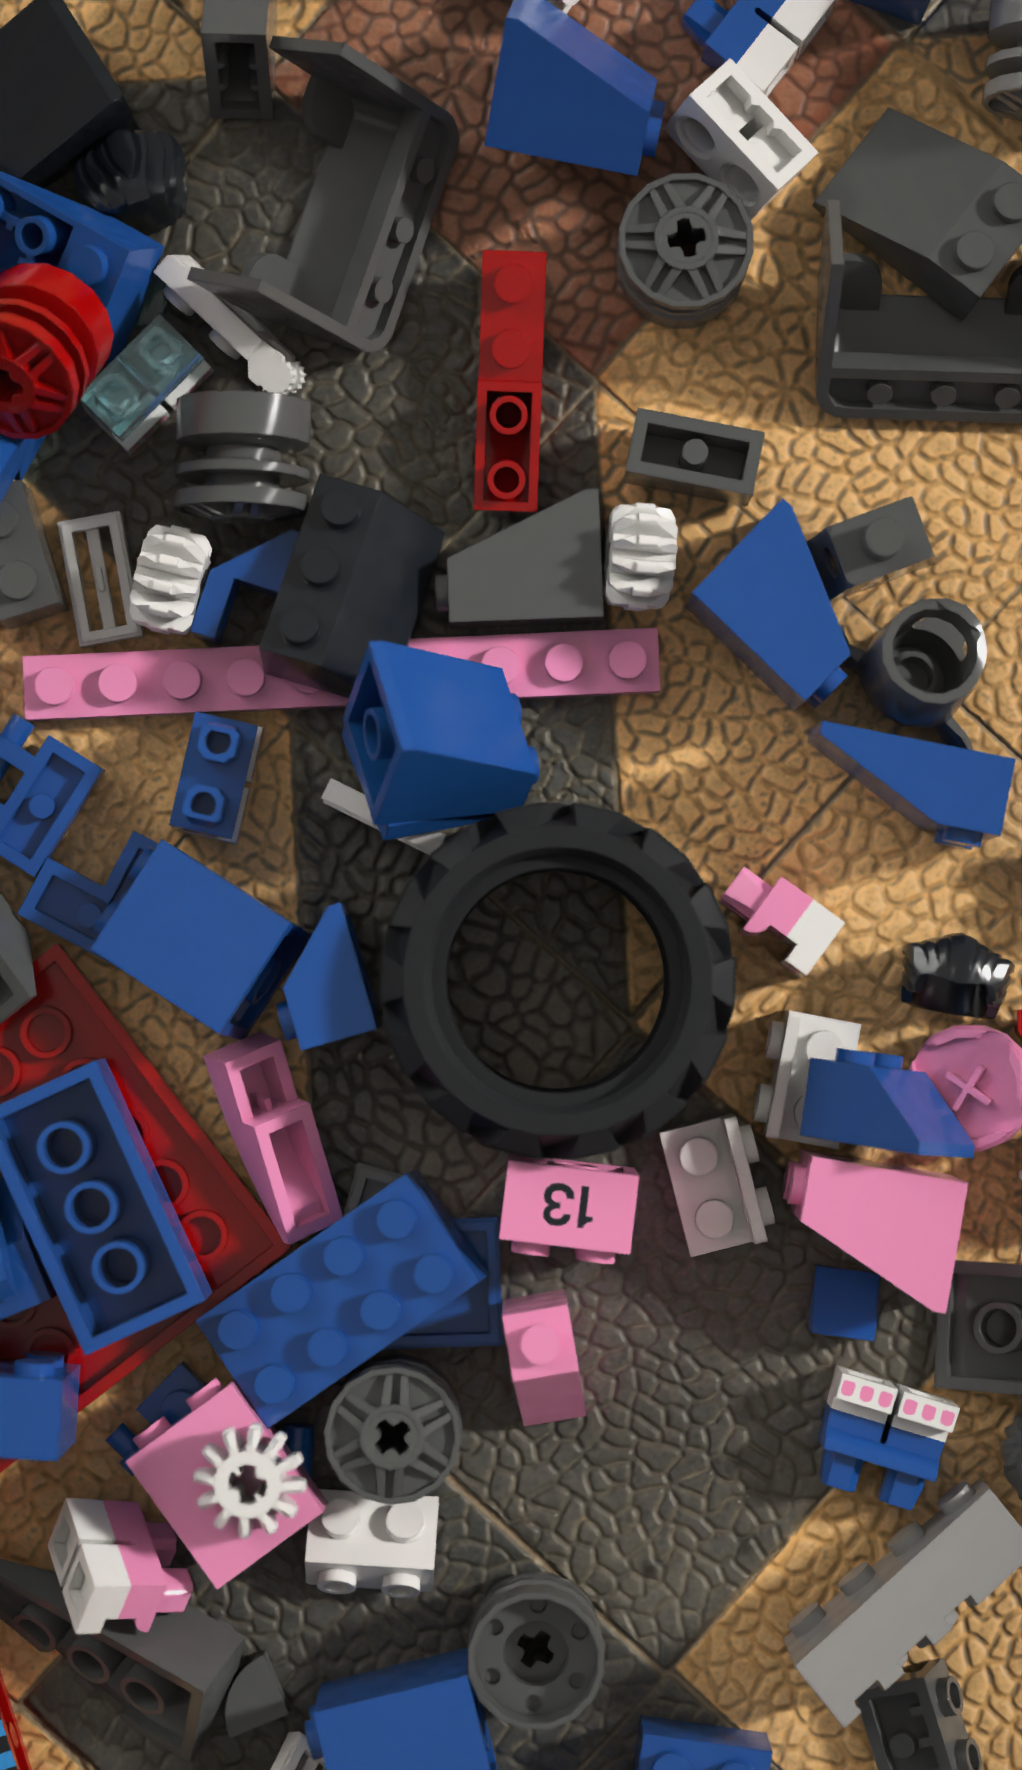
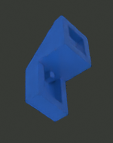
M291 529L211 569L190 632L196 638L220 645L240 586L277 598L299 532Z

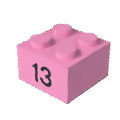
M508 1153L499 1239L511 1240V1251L515 1253L549 1256L550 1247L553 1245L575 1248L574 1253H576L575 1259L614 1264L616 1253L630 1255L639 1174L634 1167L548 1157L533 1159Z

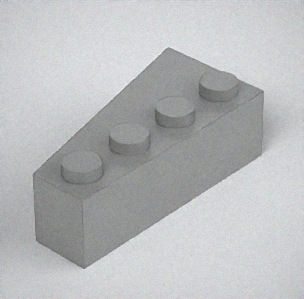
M981 1478L972 1485L967 1481H963L951 1488L938 1501L937 1506L940 1508V1511L922 1526L917 1521H914L902 1528L888 1542L887 1546L891 1550L873 1566H870L868 1562H863L854 1567L839 1581L837 1586L841 1592L822 1607L817 1602L808 1605L789 1622L788 1628L791 1632L783 1639L795 1668L844 1728L862 1713L854 1703L867 1689H874L878 1686L882 1690H886L905 1673L902 1667L908 1660L906 1653L915 1645L918 1648H924L928 1645L934 1646L952 1630V1626L959 1617L954 1609L959 1604L965 1601L969 1607L979 1605L1022 1565V1527Z

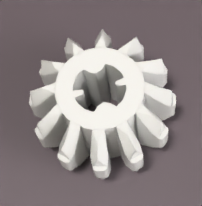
M635 502L632 505L620 504L615 506L609 514L608 525L605 527V540L602 545L603 597L608 605L623 607V610L646 611L647 609L663 608L668 602L670 591L673 589L674 571L677 569L676 554L678 550V528L671 509L656 507L655 504Z
M155 524L148 531L147 537L143 540L140 555L137 557V566L132 578L133 586L129 597L131 600L129 612L136 624L148 627L150 631L170 635V633L186 635L190 632L211 566L212 548L206 536L194 533L190 528L177 525L168 527Z
M253 1422L247 1433V1443L244 1444L239 1432L234 1426H230L222 1433L227 1451L213 1443H208L202 1450L205 1459L215 1467L197 1468L194 1472L193 1480L202 1485L214 1486V1489L202 1494L198 1498L197 1504L200 1509L210 1508L217 1503L221 1505L223 1509L216 1516L213 1523L219 1530H222L228 1524L232 1516L239 1517V1537L247 1539L252 1533L254 1518L257 1517L262 1529L268 1535H271L279 1527L274 1510L289 1518H293L299 1510L296 1502L286 1493L298 1494L305 1492L308 1481L301 1476L287 1475L286 1472L296 1469L301 1465L304 1457L299 1451L292 1452L283 1458L280 1457L277 1452L287 1440V1435L282 1431L277 1432L267 1446L261 1443L263 1436L262 1424ZM247 1465L256 1467L255 1474L257 1478L267 1480V1487L262 1484L254 1495L246 1494L245 1483L235 1480L234 1473L240 1476Z

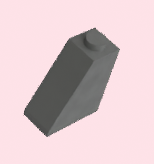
M204 0L201 38L210 118L273 120L276 52L271 50L269 45L272 37L276 36L277 0Z
M599 488L584 489L448 557V575H435L437 614L449 613L450 629L602 623L604 613Z

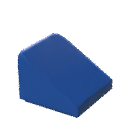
M815 1265L807 1325L809 1331L815 1334L875 1341L879 1274Z

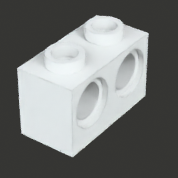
M731 58L686 98L663 127L669 136L708 177L724 183L743 202L750 220L782 192L819 153Z

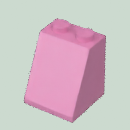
M800 1149L798 1163L787 1162L783 1179L782 1199L787 1200V1204H791L790 1212L808 1227L933 1312L946 1314L968 1183L949 1174Z

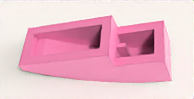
M258 1032L204 1055L203 1057L215 1094L232 1138L254 1187L283 1242L290 1245L331 1226L341 1219L343 1214L310 1102L298 1099L281 1039Z

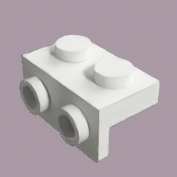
M319 1489L328 1501V1504L323 1513L308 1523L305 1553L307 1584L317 1585L319 1590L331 1594H349L354 1592L356 1588L381 1589L383 1594L394 1598H413L418 1596L420 1592L433 1591L439 1510L438 1496H423L415 1502L386 1505L364 1499L354 1491Z

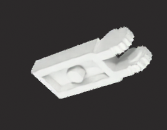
M167 255L153 272L167 284L162 290L165 297L186 315L192 316L196 312L213 328L208 334L210 339L224 353L236 360L242 355L248 362V378L254 384L262 386V391L290 395V392L297 393V389H302V383L306 382L304 381V376L307 375L304 373L305 367L300 365L301 361H295V356L278 341V338L252 314L187 279L191 267L203 269L190 255Z

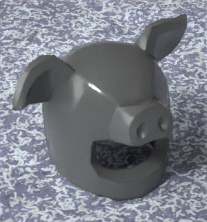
M948 598L919 600L897 613L874 636L866 651L852 646L845 635L844 626L840 625L851 653L842 664L846 669L860 677V683L871 705L886 718L902 726L927 729L933 727L944 744L973 750L972 743L967 734L952 717L975 689L986 663L987 643L981 622L967 605ZM965 642L968 647L966 656L963 651V646Z

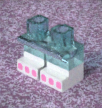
M159 314L90 383L80 402L85 412L131 455L170 416L161 403L165 401L175 411L177 409V398L184 394L193 393L214 370Z

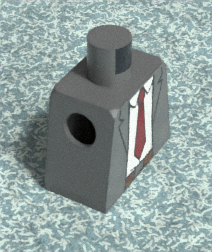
M912 496L833 524L806 542L830 603L937 563ZM829 550L834 557L837 566V572L835 571L832 565Z

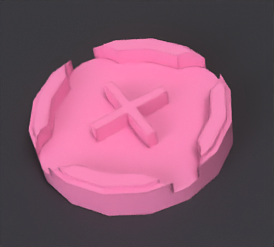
M954 1025L933 1034L921 1046L923 1048L917 1053L915 1060L911 1062L909 1070L926 1072L975 1144L974 1151H985L1009 1141L1022 1128V1048L1008 1034L986 1025Z

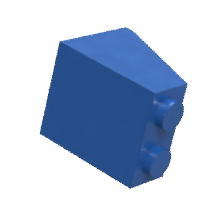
M513 0L505 20L484 146L638 176L642 156L655 158L666 102L654 100L657 84L655 77L547 0Z
M782 498L692 591L685 608L793 711L799 708L805 701L815 709L848 676L839 666L851 653L794 510Z
M382 640L369 641L342 719L373 824L383 825L494 814L501 810L523 806L532 785L538 781L539 759L535 748L527 745L521 727L522 709L520 700L515 693H510L503 669Z
M161 839L155 849L148 847L134 863L129 874V879L133 881V884L120 904L113 901L100 915L93 930V933L98 937L90 949L218 1034L238 1040L244 1039L248 1036L304 950L312 934L185 852Z
M468 1647L320 1683L316 1702L314 1705L309 1706L310 1720L305 1721L309 1750L313 1760L324 1758L326 1770H498L483 1704L478 1700L468 1676Z

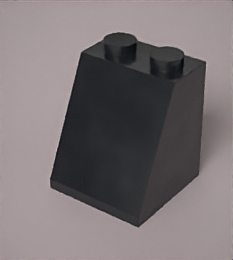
M33 0L0 28V171L44 189L73 171L76 161L100 140L105 139V135L115 128L139 129L123 93L64 0Z

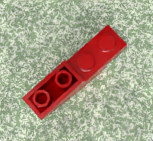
M483 250L473 510L537 512L547 252Z

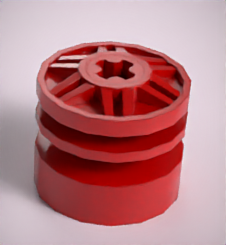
M21 263L0 274V434L13 439H38L56 432L83 397L86 388L95 379L109 358L114 333L109 314L94 290L71 272L47 263Z

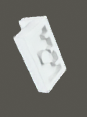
M784 1010L782 1022L771 1021L765 1047V1058L775 1060L770 1085L759 1084L753 1112V1121L763 1123L761 1134L764 1137L785 1139L838 1150L840 1142L800 1135L810 1058L835 1060L836 1048L857 1050L862 1024Z
M731 1113L660 1131L659 1136L690 1257L749 1242H754V1244L767 1242L768 1239L764 1226L775 1224V1218L766 1186L755 1189L749 1164L759 1162V1155L751 1125L739 1127L737 1117Z

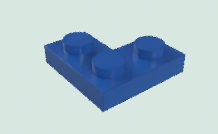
M133 831L104 886L47 857L17 914L109 962L90 949L98 937L93 933L95 924L110 903L116 901L120 904L133 884V881L129 879V874L138 857L148 847L155 849L159 843Z

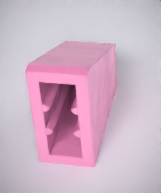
M565 1289L502 1299V1319L513 1384L523 1426L586 1416Z

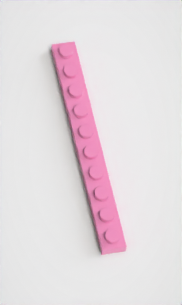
M658 628L411 639L409 647L502 668L510 693H515L519 699L660 693L661 691ZM259 646L22 656L25 720L28 722L195 714V711L210 714L343 708L347 706L349 698L265 674Z

